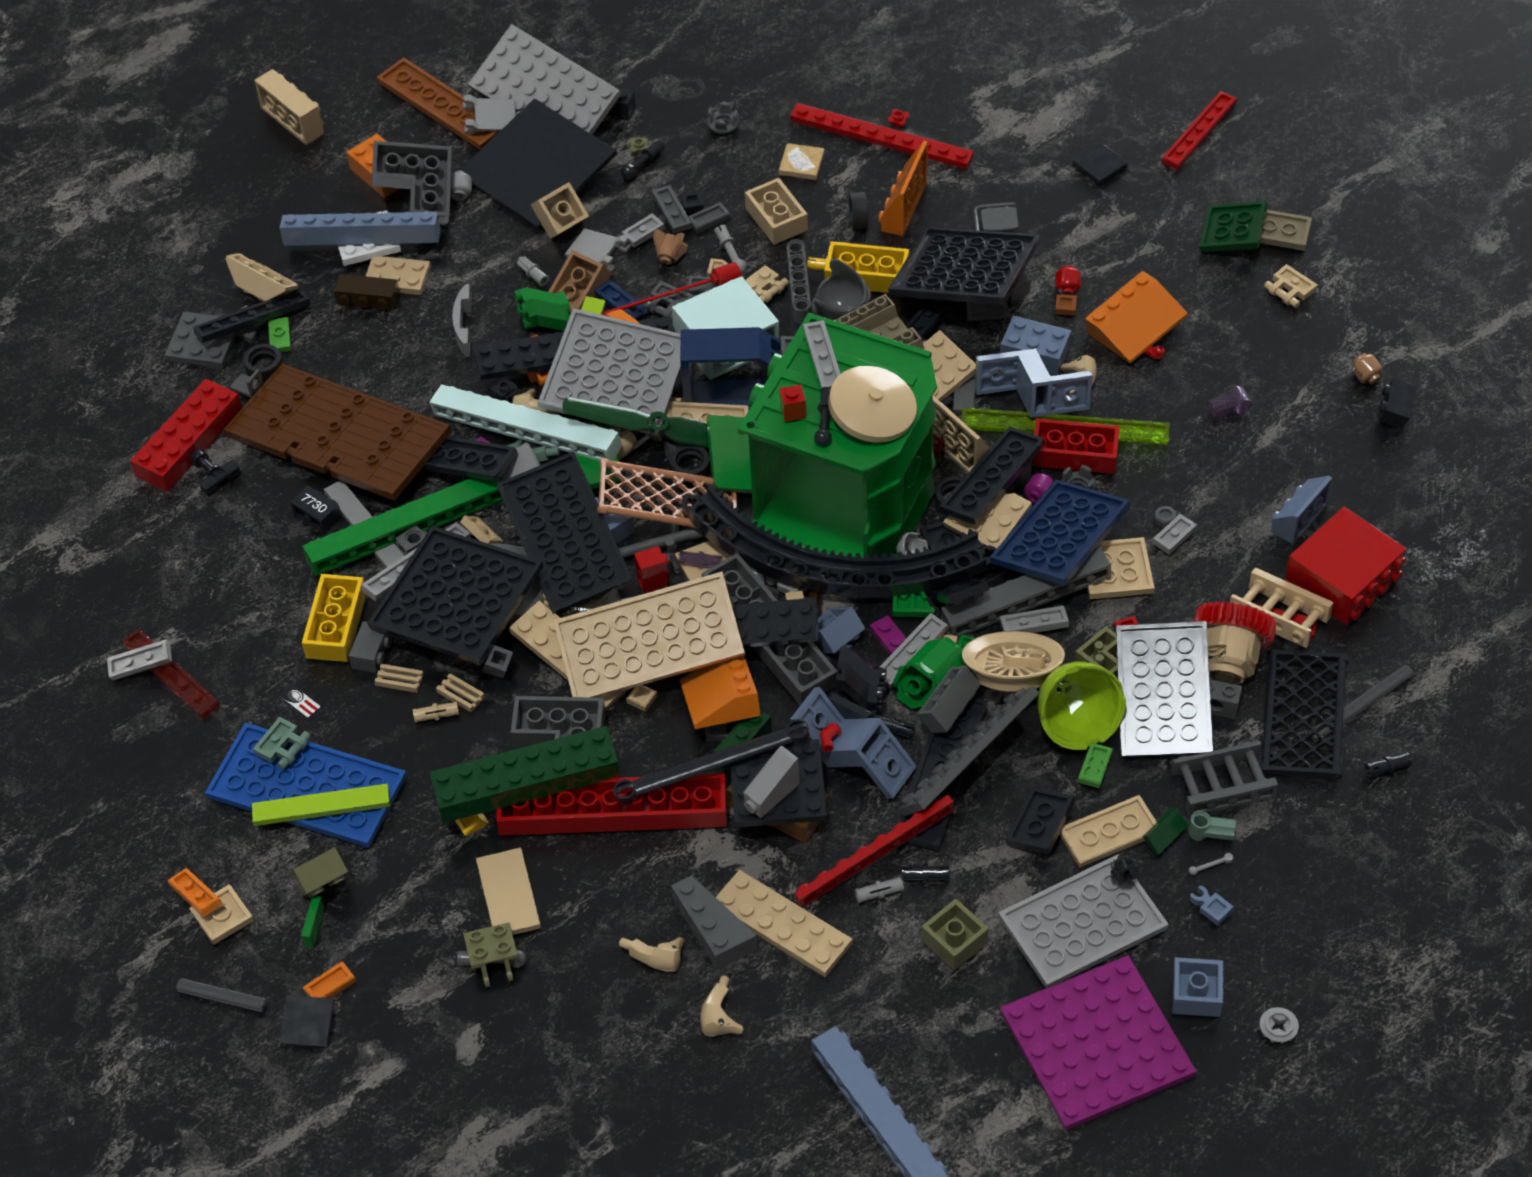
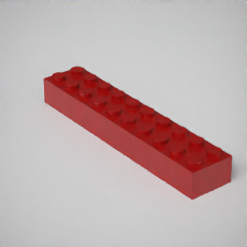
M725 774L697 775L637 796L633 803L627 805L617 802L613 791L615 784L620 780L634 781L643 777L614 778L497 809L496 821L499 836L727 827ZM624 789L618 795L620 797H627L631 795L633 789Z

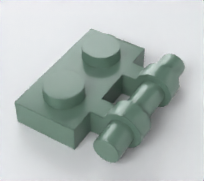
M279 717L255 745L253 752L255 755L271 763L277 757L281 758L277 766L284 770L288 764L291 765L296 754L307 746V741L311 735L306 731L300 736L296 735L299 731L297 725ZM290 742V743H292L293 745H292L291 748L287 751V750H285L284 748H285V747L287 746V744Z

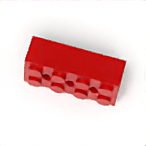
M1036 418L1034 435L1044 438L1045 446L1033 458L1031 466L1055 469L1070 467L1071 470L1079 471L1080 467L1085 465L1091 468L1092 472L1115 474L1120 426Z

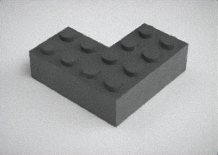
M374 141L371 186L410 189L409 212H437L440 226H448L452 147Z
M515 696L511 725L513 748H523L605 726L606 711L604 698Z

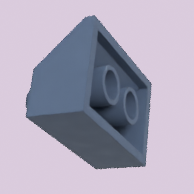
M1332 477L1308 479L1303 486L1299 485L1294 496L1285 501L1282 510L1275 512L1271 519V523H1273L1271 532L1294 544L1328 504Z

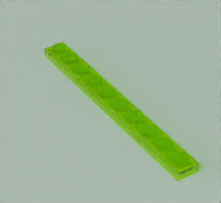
M962 407L961 421L974 430L1005 432L1010 426L1034 434L1036 418L1120 426L1118 439L1120 441L1168 444L1170 423L1057 414L1030 418L1028 412Z

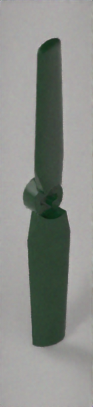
M566 397L562 404L565 414L632 431L649 430L653 434L662 433V436L676 443L709 448L707 423L685 417H667L660 411L648 415L632 408ZM656 419H659V423H660V426H659V427L656 426V423H655V420H656Z

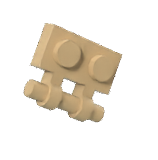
M1287 264L1273 275L1274 284L1270 281L1264 284V288L1269 290L1271 295L1278 296L1283 300V303L1297 308L1300 304V301L1295 299L1296 297L1304 301L1317 290L1316 283ZM1284 287V288L1287 289L1289 292L1286 293L1285 291L1282 290V288Z
M766 265L745 280L763 303L771 301L776 293L780 294L789 284L786 278L779 281V274Z

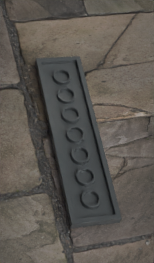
M1034 686L1026 690L1021 688L1016 693L1011 692L1003 699L1005 703L1001 707L997 706L989 713L990 718L987 721L983 720L975 727L976 732L973 735L966 736L960 742L962 746L958 750L954 749L946 756L948 760L944 764L940 763L931 771L933 775L929 779L925 778L917 785L919 789L915 793L908 794L902 800L904 804L898 809L902 815L906 816L924 810L1039 694Z

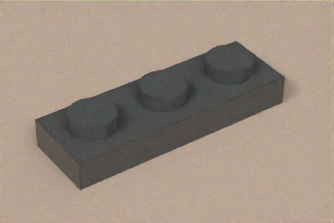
M670 185L652 190V196L673 234L692 228L691 221Z

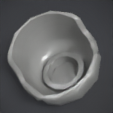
M903 533L897 541L896 552L899 554V551L906 555L907 550H910L912 554H915L916 548L923 552V547L926 546L928 548L927 541L920 539L918 533Z

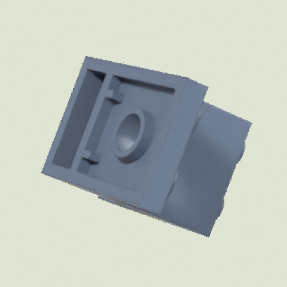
M1036 349L976 356L975 392L977 395L1017 390L1030 418L1089 410L1093 375L1091 371L1050 376ZM1001 371L998 375L992 376L993 372ZM1075 390L1071 395L1066 396L1068 391Z
M820 687L814 688L790 718L791 721L801 719L808 724L810 732L808 740L820 739V732L829 723H837L841 728L840 736L836 734V738H832L834 749L830 752H824L820 740L821 760L827 767L862 766L887 798L895 797L917 767L880 718L844 719ZM817 714L819 715L818 725L815 722V717ZM804 728L798 729L802 735L806 731ZM889 761L891 762V771L888 770Z

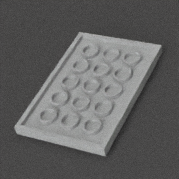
M1119 854L998 912V918L1045 988L1054 986L1168 929L1169 924L1137 879H1133L1131 884L1124 883V885H1120L1116 878L1112 879L1110 862L1116 860Z

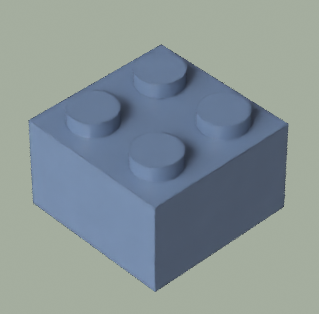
M1175 957L1172 979V1014L1220 1017L1223 1005V961Z

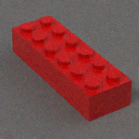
M205 379L130 460L135 477L168 492L193 465L190 460L192 453L197 449L205 451L242 409L238 393Z

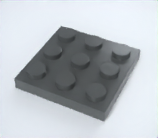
M183 312L164 356L166 361L223 368L237 334L233 332L202 343L194 334L193 326L221 316Z

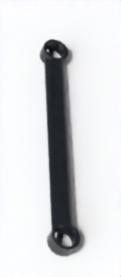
M795 719L789 722L786 728L634 781L620 780L613 788L615 798L620 804H631L636 800L637 796L789 743L803 744L810 736L808 724L804 720ZM796 729H806L805 733L801 736L791 735ZM624 789H633L631 795L627 797H620L618 795Z

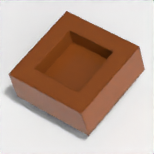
M1057 294L1055 314L1075 316L1077 295Z

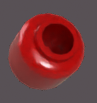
M1063 266L1056 272V291L1063 295H1074L1080 291L1081 274L1074 266Z

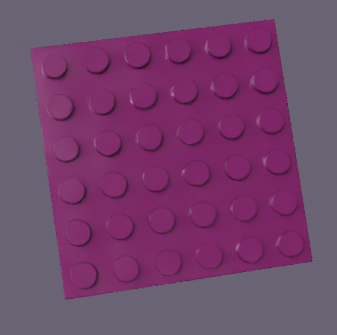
M1128 955L1000 1007L1002 1017L1065 1131L1196 1076L1193 1064Z

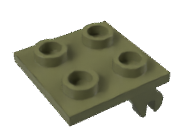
M509 922L464 933L471 968L481 967L485 987H490L485 964L504 960L508 981H513L509 960L518 958Z

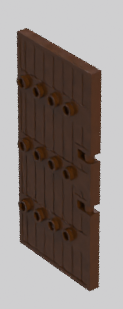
M285 364L280 365L223 429L226 437L284 459L291 456L294 463L323 474L330 470L333 478L393 501L398 498L452 432L449 424Z

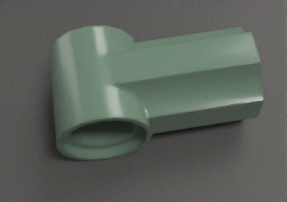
M1197 811L1191 816L1188 835L1197 841H1202L1206 837L1233 840L1236 822L1232 819L1210 817L1206 812Z

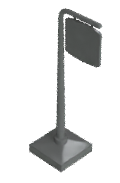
M1015 203L984 204L975 207L973 210L975 230H980L977 215L979 209H983L981 210L984 231H1006L1019 228L1016 208L1009 207L1015 206ZM966 302L967 321L1007 318V302L1005 305Z

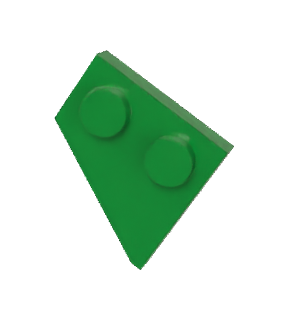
M924 592L893 596V617H927L930 613L935 615V610L929 605Z

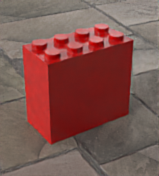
M1343 507L1289 556L1285 581L1334 602L1331 615L1347 625L1352 620H1357L1362 610L1366 607H1371L1376 597L1380 594L1383 595L1393 581L1397 582L1403 574L1401 571L1402 566L1406 561V558H1404L1406 548L1346 507Z

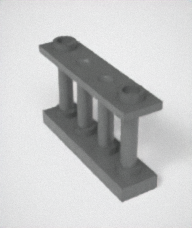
M1260 741L1245 742L1242 745L1192 756H1181L1173 760L1172 775L1183 774L1191 795L1187 797L1186 803L1188 817L1197 811L1207 813L1276 797L1278 788L1276 778H1264L1256 758L1260 755ZM1248 760L1256 782L1243 783L1235 762ZM1226 764L1234 787L1223 789L1213 767ZM1205 770L1212 788L1211 792L1199 793L1192 775L1193 771Z

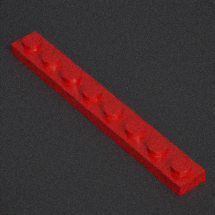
M949 795L944 798H937L925 810L915 812L908 821L898 823L886 835H879L872 844L859 848L850 858L840 860L831 870L821 872L811 883L801 885L795 892L797 904L804 908L954 811L953 800Z

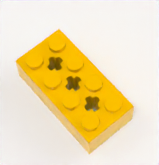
M321 574L302 640L304 654L307 659L349 661V654L354 643L366 594L361 591V584L364 583L363 577Z

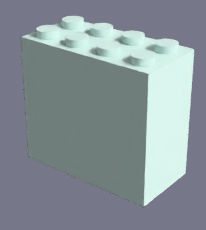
M742 276L672 306L673 327L675 332L679 334L683 329L760 327L779 339V321ZM751 361L696 364L708 379L711 380Z

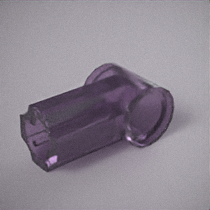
M1236 386L1230 389L1226 395L1208 400L1207 405L1211 416L1217 417L1233 411L1240 414L1247 412L1252 407V401L1242 386Z

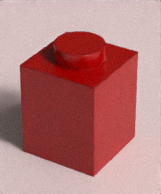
M801 384L779 388L780 407L784 422L806 418V401Z

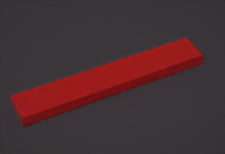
M1220 91L1161 159V163L1178 170L1237 103V98Z

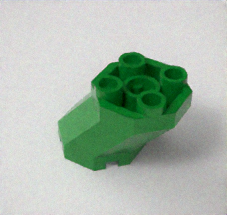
M522 288L514 291L516 301L519 302V304H516V309L519 316L523 315L524 317L522 320L525 329L541 326L565 331L571 315L569 310L571 307L564 291L555 294L531 288Z
M941 637L926 642L905 665L899 668L893 680L894 686L898 688L897 698L910 709L922 707L951 667L965 666L962 659L963 650L961 646L948 637Z

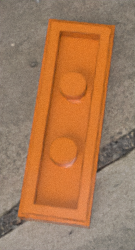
M187 868L168 880L170 887L203 918L223 905L220 898Z

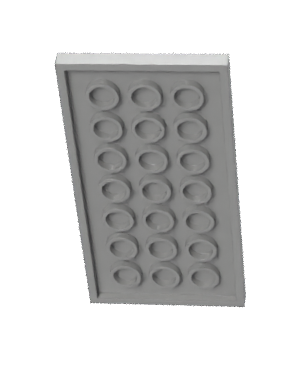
M512 24L468 84L489 99H514L515 115L520 113L535 98L590 134L594 133L622 94L614 86Z

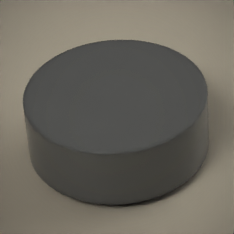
M1162 506L1155 511L1154 520L1161 527H1166L1176 518V512L1171 507Z

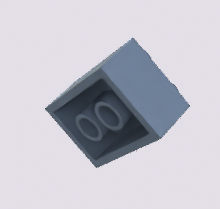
M1013 316L1001 342L1000 353L1036 349L1048 373L1058 375L1070 349L1071 330Z

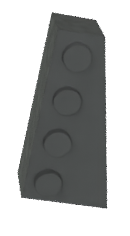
M692 875L671 885L674 903L716 970L758 950L757 935Z

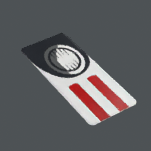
M294 685L289 686L280 694L283 699L306 717L311 716L320 708L316 702Z

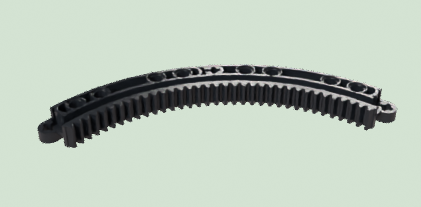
M717 485L707 487V493L699 498L696 495H687L682 499L683 513L719 549L730 556L738 553L751 569L769 578L794 587L823 594L857 598H885L911 595L958 583L994 566V564H991L990 557L985 558V554L991 556L996 548L991 545L983 546L978 539V533L972 529H968V535L964 532L961 533V539L954 536V542L950 539H947L946 545L939 542L938 548L934 544L931 545V550L926 546L923 547V552L916 548L915 554L907 550L906 555L899 551L898 556L891 552L890 557L882 553L881 558H878L877 554L874 553L873 557L870 558L868 553H865L864 558H861L860 553L852 557L851 552H849L845 557L842 551L837 556L834 550L827 554L825 548L818 552V547L810 550L809 544L805 548L802 547V542L794 545V539L787 542L786 536L779 539V533L777 532L772 535V529L765 532L764 525L758 528V521L752 523V517L745 518V512L739 513V507L733 508V502L728 503V497H723L722 491L718 492Z

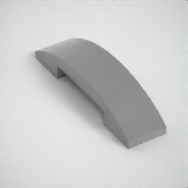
M465 284L458 293L452 314L456 341L465 357H470L468 328H463V313L471 312L472 297L469 284Z

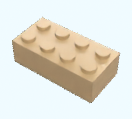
M272 69L255 79L261 108L307 145L324 134L319 105L315 101L310 100L304 92H300L293 83L285 80L282 74H278Z

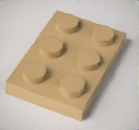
M378 256L371 259L366 276L397 279L400 293L421 295L431 266L430 261Z

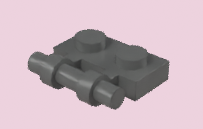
M660 281L651 291L650 297L678 288ZM681 291L653 300L652 302L644 303L643 306L652 314L657 313L663 317H671V320H673L672 306L691 299L694 295ZM661 304L668 306V308L661 307Z

